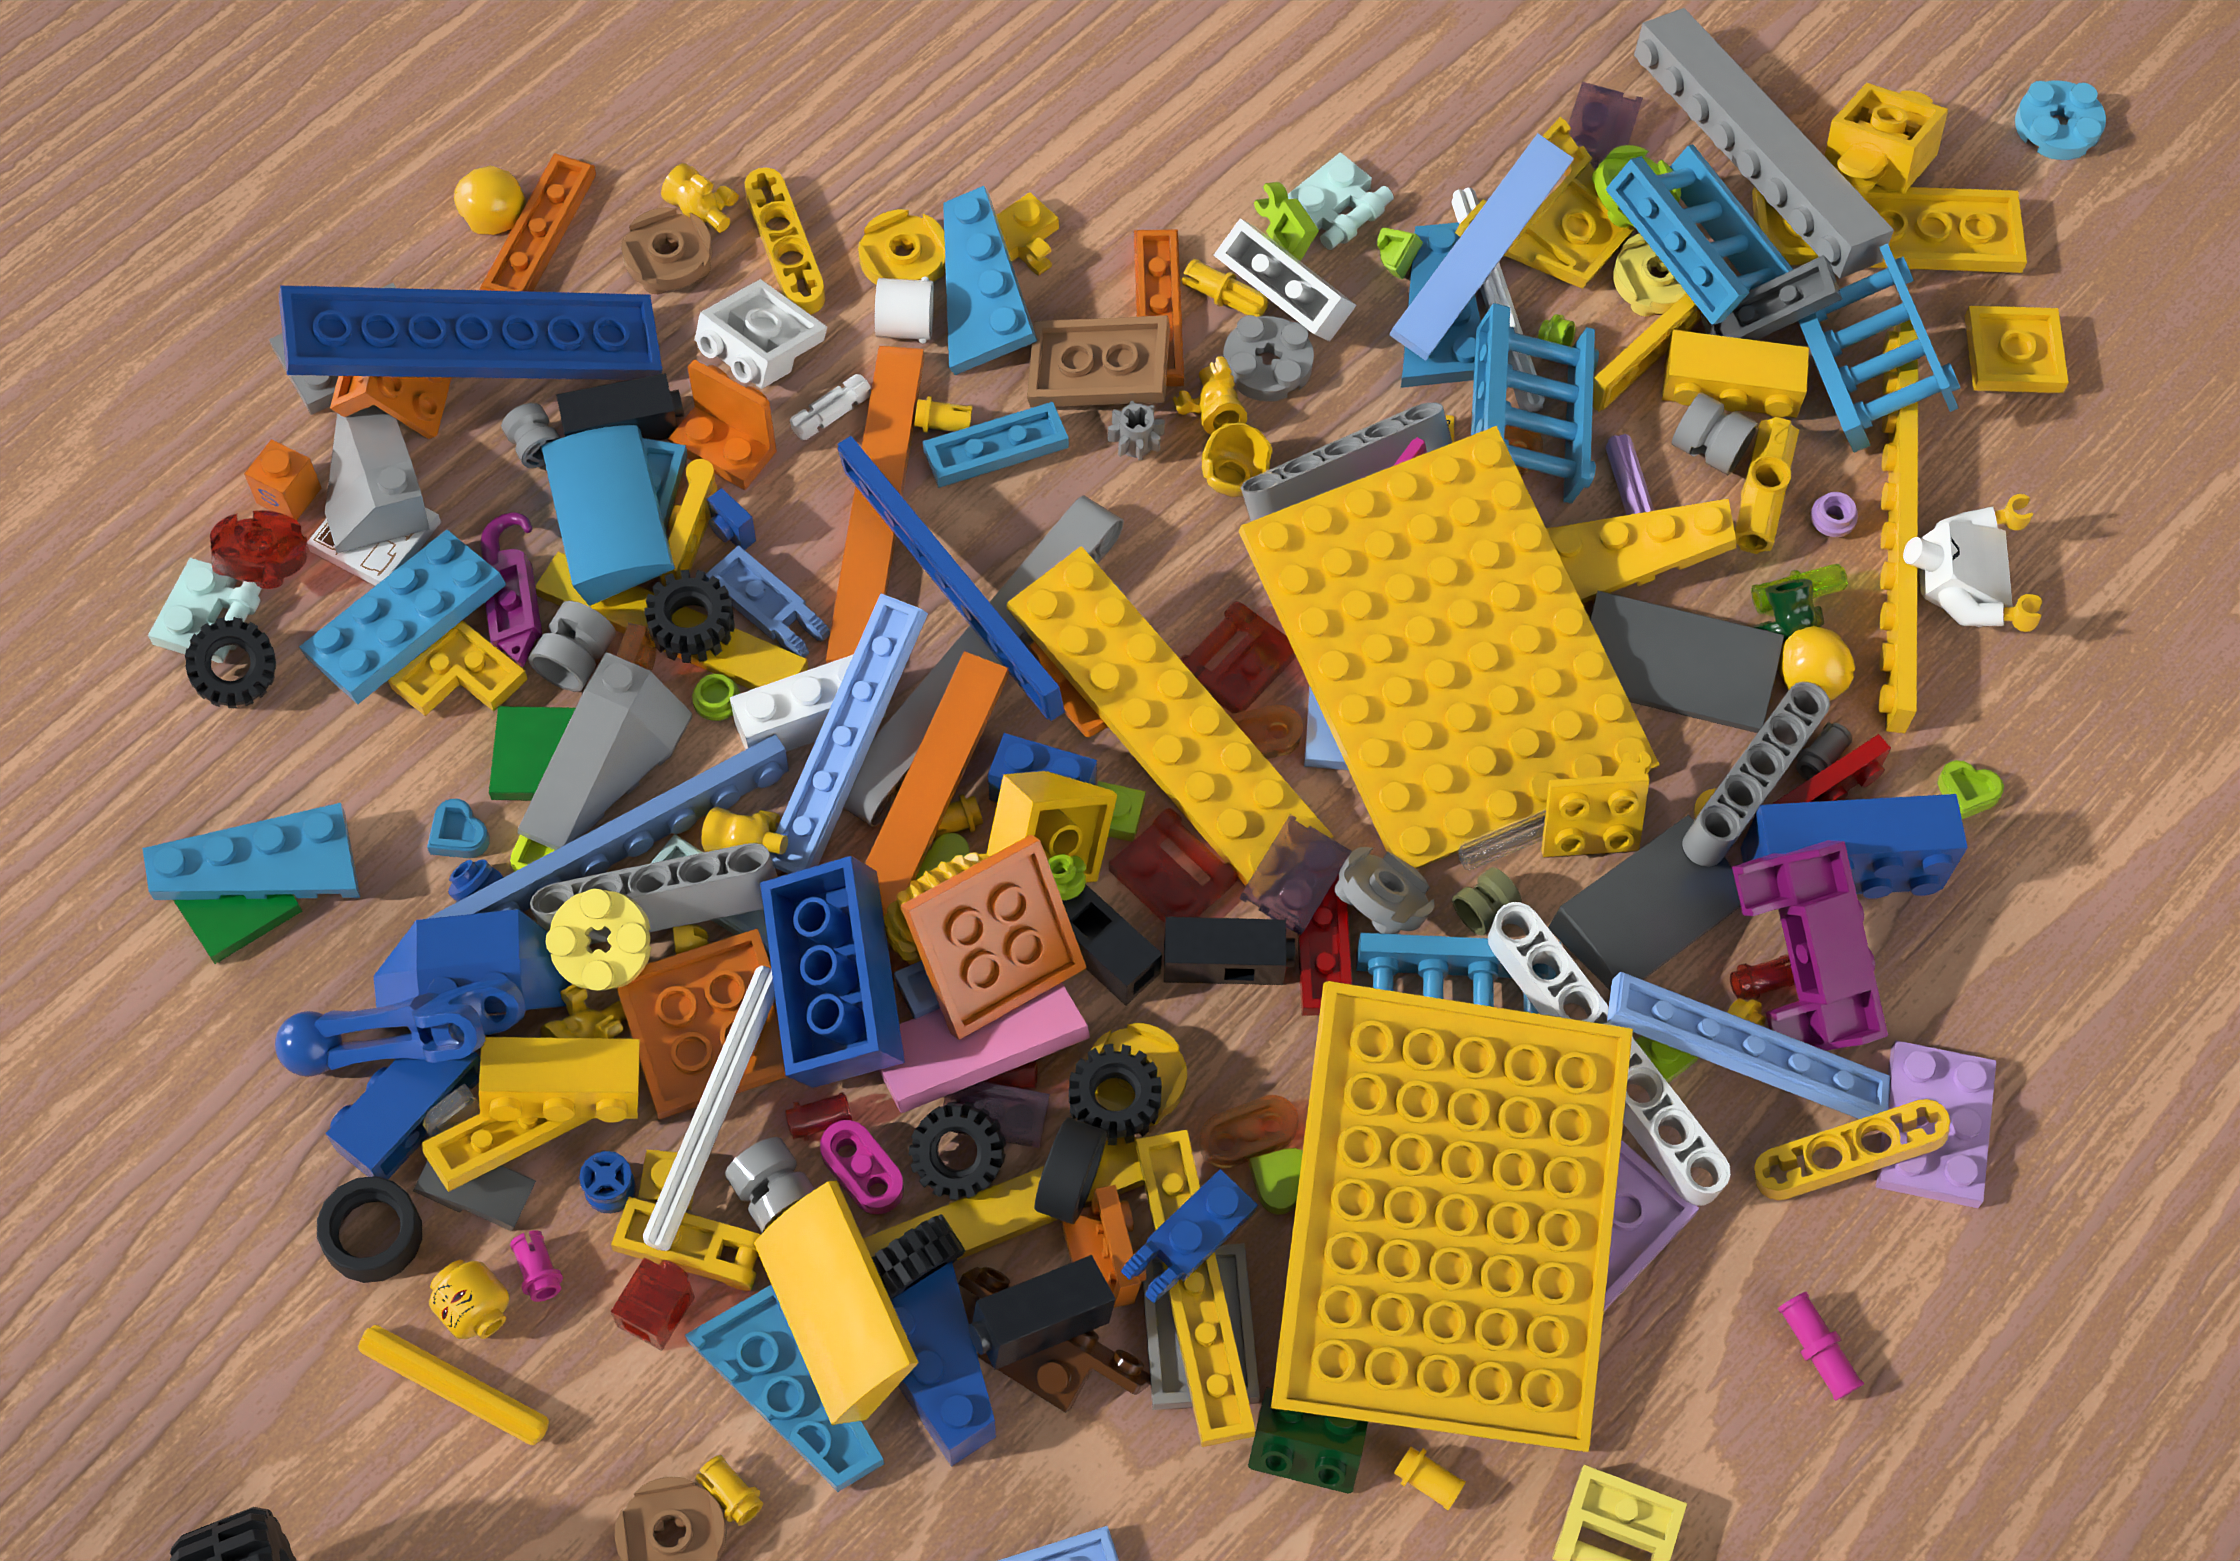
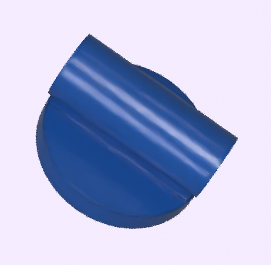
M484 859L476 862L467 860L459 865L450 875L449 881L452 884L449 887L448 894L458 902L504 877Z

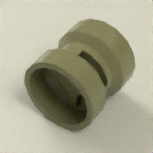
M1494 867L1481 874L1473 888L1465 887L1452 898L1453 907L1459 918L1472 932L1480 936L1490 931L1497 911L1503 905L1511 902L1522 903L1521 895L1512 880L1501 870Z

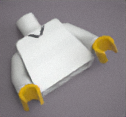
M2017 494L2009 499L2005 509L1994 511L1992 506L1963 512L1939 521L1934 530L1923 537H1914L1908 541L1904 549L1903 558L1907 564L1919 568L1920 589L1924 599L1943 608L1962 626H2004L2005 621H2012L2014 627L2019 631L2030 632L2035 629L2042 616L2036 613L2040 610L2042 599L2037 595L2025 594L2018 599L2016 606L2013 607L2006 531L1997 527L1999 524H2004L2012 530L2019 531L2024 529L2029 524L2034 513L2020 515L2014 510L2026 507L2030 497L2025 494Z

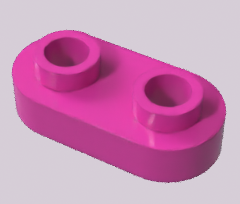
M842 1120L830 1125L824 1131L820 1141L821 1155L826 1167L863 1211L870 1214H884L893 1210L900 1203L904 1193L903 1178L898 1167L860 1123ZM846 1145L853 1146L856 1149L855 1154L848 1158L841 1157L838 1154L839 1149ZM880 1183L887 1187V1191L881 1196H873L868 1192L870 1187Z

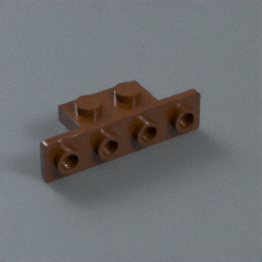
M975 1267L963 1273L958 1284L982 1299L1009 1288L1010 1280L993 1268L983 1267L981 1269ZM1093 1330L997 1369L1065 1413L1072 1408L1093 1369L1134 1395L1139 1394L1150 1384V1374L1142 1370L1144 1364L1137 1357L1123 1350H1116L1114 1352L1098 1342L1099 1336ZM986 1353L982 1355L977 1354L978 1358L992 1366Z

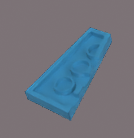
M985 186L943 203L949 368L954 375L1037 342L990 194Z
M1459 222L1415 226L1414 233L1419 236L1423 244L1411 264L1408 307L1459 240L1460 236L1455 233ZM1475 295L1426 361L1404 346L1401 388L1474 380L1476 328L1481 322Z
M341 803L142 848L148 890L154 900L219 899L221 895H244L246 899H267V895L295 894L296 898H318V894H341L342 898H360L346 815Z
M772 1285L685 1334L687 1342L837 1492L884 1465L883 1457L861 1421L831 1424Z

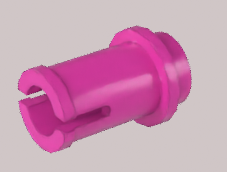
M532 1230L529 1231L532 1241L529 1243V1246L524 1233L511 1241L510 1247L516 1256L524 1278L521 1285L523 1293L530 1295L532 1301L541 1302L553 1298L561 1291L560 1283L563 1276L561 1271L554 1269L542 1232Z

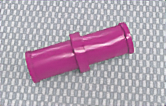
M1807 1292L1797 1295L1778 1308L1804 1348L1800 1351L1805 1361L1811 1360L1833 1394L1832 1397L1835 1401L1864 1385L1862 1379L1860 1380L1838 1345L1842 1341L1836 1331L1830 1332L1809 1299Z

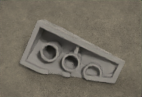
M375 405L347 417L337 413L325 515L337 553L400 538L423 530H430L421 490L397 419Z
M606 652L576 706L518 827V834L554 850L584 835L604 817V812L625 793L629 794L639 785L640 779L657 764L659 766L672 756L692 719V712L650 670Z

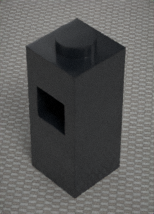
M666 373L556 394L565 437L603 427L637 425L641 431L642 438L657 441L669 438L677 428L676 418L684 417L679 389L669 390Z
M1085 884V888L1078 896L1069 900H1062L1086 964V970L1127 1006L1161 974L1162 953Z
M1166 917L1164 983L1283 985L1286 967H1295V938L1286 937V919Z
M1090 1255L977 1300L973 1321L969 1324L970 1337L977 1352L980 1355L986 1353L994 1370L1109 1324L1116 1298L1093 1256Z

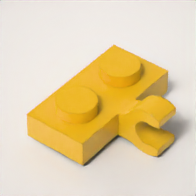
M1029 192L996 216L1011 261L1019 257L1033 273L1039 276L1052 267V262L1045 257L1052 252L1051 247L1044 239L1059 229V219Z

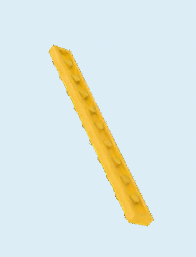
M1910 320L1895 326L1893 331L1887 330L1883 343V354L1918 339ZM1918 359L1884 373L1883 395L1918 382ZM1918 402L1887 414L1882 419V432L1889 433V444H1886L1884 447L1881 463L1882 471L1888 472V483L1884 484L1881 497V509L1888 511V522L1884 523L1881 533V549L1888 550V562H1884L1880 577L1881 589L1887 590V602L1883 603L1880 614V629L1887 631V643H1883L1879 659L1880 671L1886 672V684H1883L1880 691L1879 712L1886 713V732L1904 734L1917 712V567L1907 564L1904 561L1903 553L1908 541L1918 537Z

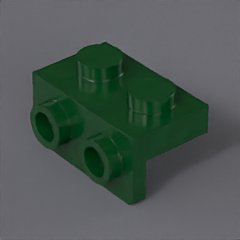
M1266 1387L1248 1467L1251 1470L1347 1494L1352 1493L1362 1457L1368 1422L1271 1408L1273 1388Z

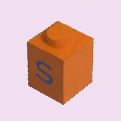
M272 439L244 473L256 503L294 523L322 489L311 459Z

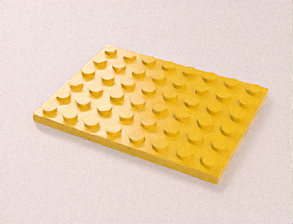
M1497 426L1241 525L1239 534L1386 852L1394 854L1416 870L1545 816L1549 780L1614 776L1622 762L1623 754L1627 751L1630 752L1632 760L1636 763H1639L1640 751L1647 752L1652 759L1650 771L1655 770L1660 765Z
M1331 981L1323 984L1271 1408L1589 1452L1632 1028Z

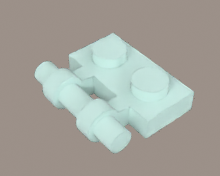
M1341 152L1288 193V199L1297 198L1317 228H1323L1326 231L1320 236V240L1328 250H1332L1339 243H1348L1357 235V229L1366 221H1375L1385 211V206L1394 199V196L1386 186L1380 187L1374 193H1366L1371 187L1372 177ZM1348 206L1353 208L1347 215H1338Z
M189 558L148 637L153 645L185 654L186 648L188 649L190 646L191 637L194 634L197 635L201 631V627L206 623L209 625L214 624L223 607L229 609L225 620H233V617L241 618L245 622L248 615H253L261 602L258 595L264 586V581L255 575L248 574L241 587L234 588L237 578L233 570ZM227 645L221 647L214 653L212 661L223 663L229 650H235L237 646Z

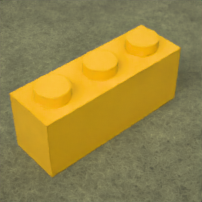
M1673 330L1665 354L1662 400L1690 406L1696 396L1702 392L1723 403L1724 410L1726 411L1742 410L1765 413L1772 417L1788 416L1797 418L1807 393L1809 347Z
M485 1037L486 1041L481 1047L480 1117H492L503 1122L514 1121L518 1118H545L553 1122H565L572 1118H598L604 1122L638 1119L640 1039Z

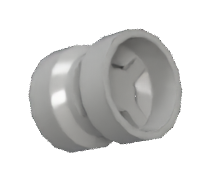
M527 403L514 408L505 416L501 425L508 441L516 444V454L521 463L527 468L544 466L545 461L541 446L561 438L554 428L548 426L549 418L543 407L537 403Z

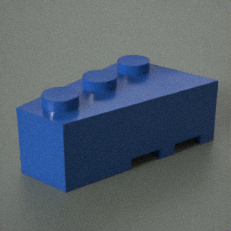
M951 1261L893 1298L891 1302L919 1362L901 1381L898 1387L952 1467L996 1438V1427L977 1352L970 1337L969 1323Z

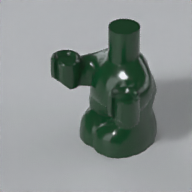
M1796 579L1766 588V596L1773 607L1775 621H1767L1753 627L1784 635L1783 642H1785L1795 631L1811 626L1821 627L1824 625L1821 606L1814 607L1812 581L1809 579Z

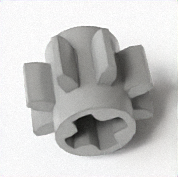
M1130 401V404L1123 408L1122 411L1115 409L1112 411L1113 425L1108 427V442H1119L1118 455L1120 457L1127 455L1138 458L1140 461L1151 450L1159 452L1160 436L1164 435L1165 420H1154L1153 405L1147 407Z

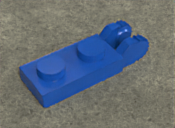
M1220 1169L1148 1237L1146 1244L1129 1259L1121 1272L1130 1280L1141 1274L1156 1256L1169 1268L1151 1282L1145 1293V1296L1154 1303L1163 1297L1180 1279L1184 1282L1254 1214L1258 1204Z

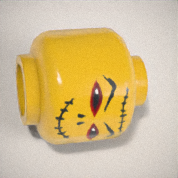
M464 1260L454 1261L441 1270L431 1282L430 1288L432 1293L429 1299V1306L455 1338L469 1339L478 1335L481 1339H485L494 1334L506 1321V1316L503 1312L508 1305L510 1295L504 1285L483 1262L470 1261L465 1263Z

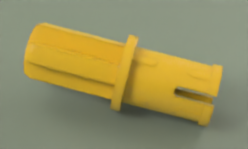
M1198 259L1191 260L1184 271V274L1191 277H1182V284L1213 298L1214 303L1219 307L1226 304L1246 315L1261 317L1268 307L1269 301L1265 295L1238 281L1237 276L1232 272L1224 274Z

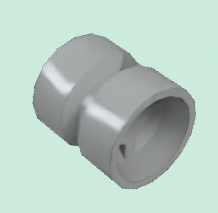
M1701 392L1693 400L1681 419L1673 436L1672 445L1693 457L1700 453L1705 454L1706 464L1726 475H1730L1749 447L1758 428V422L1737 411L1729 415L1724 413L1723 403Z
M565 601L548 626L550 633L542 635L528 660L532 668L544 679L560 688L576 692L583 689L596 668L595 659L602 658L614 639L616 632L613 625L602 614L591 607L579 602Z
M779 1137L767 1138L749 1147L737 1156L725 1171V1177L739 1199L745 1202L751 1201L748 1207L749 1214L762 1233L786 1210L815 1190L805 1173L794 1172L797 1162Z

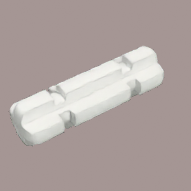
M855 374L843 382L844 388L837 386L810 404V411L807 412L806 409H803L792 416L790 424L794 433L801 440H807L819 432L818 426L825 428L852 410V403L859 405L868 399L871 395V386L861 374Z

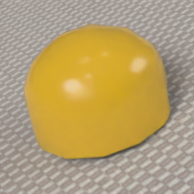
M491 165L469 172L459 180L454 191V202L459 215L466 220L471 230L477 234L496 235L512 229L526 205V199L516 178L509 171Z
M1243 422L1226 423L1215 430L1207 441L1202 454L1203 477L1207 479V484L1216 492L1231 498L1243 497L1241 491L1242 484L1248 479L1270 470V459L1273 451L1271 443L1255 427Z
M1811 626L1795 631L1782 643L1777 670L1789 690L1796 683L1810 682L1823 689L1830 701L1849 688L1854 678L1855 664L1848 646L1837 633L1830 629Z

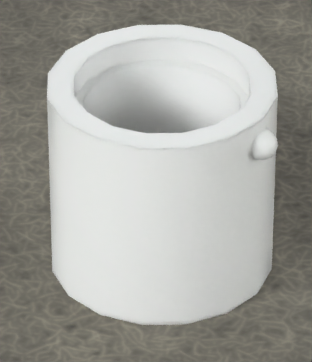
M926 276L922 277L921 280L878 278L875 295L876 337L919 339V342L922 344L926 343L927 340H931L934 313L933 281H929V278Z

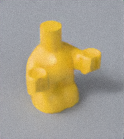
M687 163L677 165L668 174L661 190V196L667 203L680 207L682 213L690 217V213L694 214L719 233L725 231L730 225V219L721 212L725 206H733L739 199V195L733 189L726 186H720L713 193L714 184L706 177L701 176L693 166H689Z
M1218 356L1216 363L1211 362L1210 366L1203 368L1199 372V378L1203 385L1199 397L1191 398L1190 393L1185 390L1179 392V397H1173L1174 405L1179 414H1201L1204 430L1210 435L1226 423L1243 422L1246 424L1247 412L1238 400L1237 392L1234 390V376L1231 374L1230 366L1225 357Z
M714 807L707 814L702 828V846L705 852L743 844L758 843L764 845L769 852L783 855L788 846V837L774 833L777 830L775 827L776 823L780 822V815L760 810L759 813H755L750 817L733 814L729 810Z
M572 984L560 993L564 1003L567 1005L570 1016L562 1021L555 1020L542 1025L541 1037L614 1039L616 1035L623 1031L621 1022L626 1020L621 1001L613 1003L602 1011L590 1009L584 1003L588 996L586 989Z

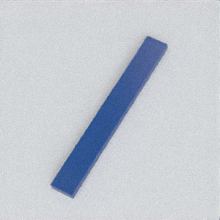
M849 436L839 442L837 449L845 474L1000 663L1009 668L1010 675L1046 719L1052 721L1065 713L1060 687L854 438Z

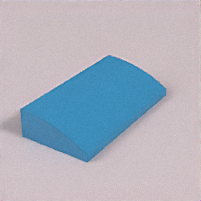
M620 425L592 429L572 434L541 446L572 585L589 606L675 569L641 431L637 425Z

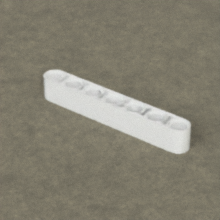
M1511 902L1503 905L1497 911L1488 934V944L1494 955L1537 1011L1542 1015L1572 1019L1565 1013L1563 1005L1574 1003L1580 1005L1587 1014V1019L1581 1021L1613 1025L1607 1022L1609 1010L1607 1003L1539 915L1529 905L1521 902ZM1515 924L1523 929L1526 937L1522 939L1509 938L1504 934L1502 926ZM1542 963L1549 965L1555 971L1556 978L1551 980L1539 978L1532 966ZM1632 1037L1627 1086L1631 1084L1642 1086L1647 1090L1650 1101L1646 1103L1636 1102L1629 1097L1626 1090L1623 1123L1681 1198L1696 1206H1704L1711 1203L1727 1185L1731 1175L1730 1165L1726 1157ZM1671 1126L1675 1128L1681 1136L1682 1143L1678 1145L1666 1143L1659 1135L1658 1127ZM1701 1167L1706 1169L1713 1177L1714 1185L1711 1187L1698 1185L1691 1176V1168Z

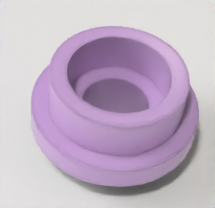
M1830 492L1815 501L1810 517L1814 527L1822 534L1830 537H1842L1849 534L1855 528L1858 520V511L1854 501L1848 495L1841 492ZM1828 514H1833L1837 516L1840 520L1833 519L1830 516H1828Z

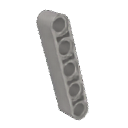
M1436 402L1414 406L1248 479L1242 484L1241 491L1250 522L1394 466L1411 441L1416 439V437L1425 441L1427 453L1451 444L1452 439L1443 406Z
M1799 682L1790 688L1708 800L1682 841L1683 850L1692 862L1706 867L1717 865L1733 846L1757 812L1759 806L1763 804L1827 714L1830 701L1826 692L1819 686L1810 682Z
M749 843L553 883L538 890L533 895L530 906L537 923L549 932L551 922L558 909L574 895L590 889L619 892L638 903L649 919L651 928L649 932L761 910L763 909L760 882L774 879L778 876L768 849L762 844ZM607 927L601 931L593 929L589 934L592 940L590 945L608 941L607 938L611 931Z

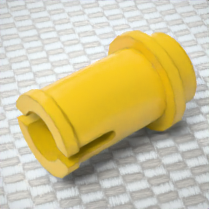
M927 396V400L918 399L914 427H922L924 433H928V428L951 432L968 428L971 424L973 405L965 406L932 401V396Z
M964 794L959 795V801L950 803L934 839L943 834L955 833L967 828L970 832H974L975 826L983 824L975 796L965 798Z
M1411 1446L1394 1474L1403 1479L1400 1483L1402 1486L1405 1487L1408 1482L1444 1506V1509L1448 1511L1466 1481L1459 1479L1425 1456L1426 1449L1422 1448L1419 1452Z
M717 1455L710 1459L699 1470L701 1473L696 1475L695 1480L702 1484L725 1510L724 1518L728 1522L735 1521L739 1526H742L754 1518L761 1510L763 1502L759 1499L760 1490L755 1486L749 1488L728 1465L722 1455Z

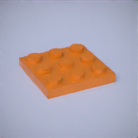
M1033 835L1023 838L900 905L950 1034L958 1040L1087 968L1041 841Z
M758 928L649 963L633 981L617 988L632 1038L640 1039L639 1059L659 1120L698 1106L756 968L759 966L771 968ZM776 999L773 1002L735 1094L787 1077L785 1075Z

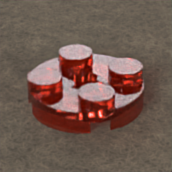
M256 510L253 511V518L239 521L237 514L227 516L219 521L210 533L212 570L219 575L229 576L246 582H255L258 587L263 589L280 587L284 583L285 577L293 575L305 564L308 557L307 537L302 535L301 525L295 519L282 513Z

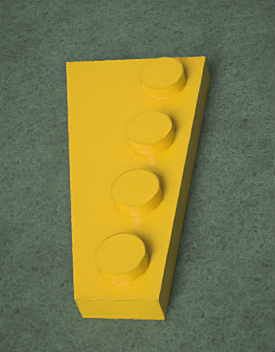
M1729 499L1546 528L1582 604L1590 600L1594 604L1597 591L1611 594L1613 591L1634 583L1637 586H1641L1655 580V575L1676 567L1681 570L1737 548Z

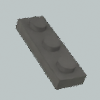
M1822 255L1750 290V293L1721 323L1712 325L1703 313L1700 315L1706 334L1758 340L1842 300V296L1831 263Z

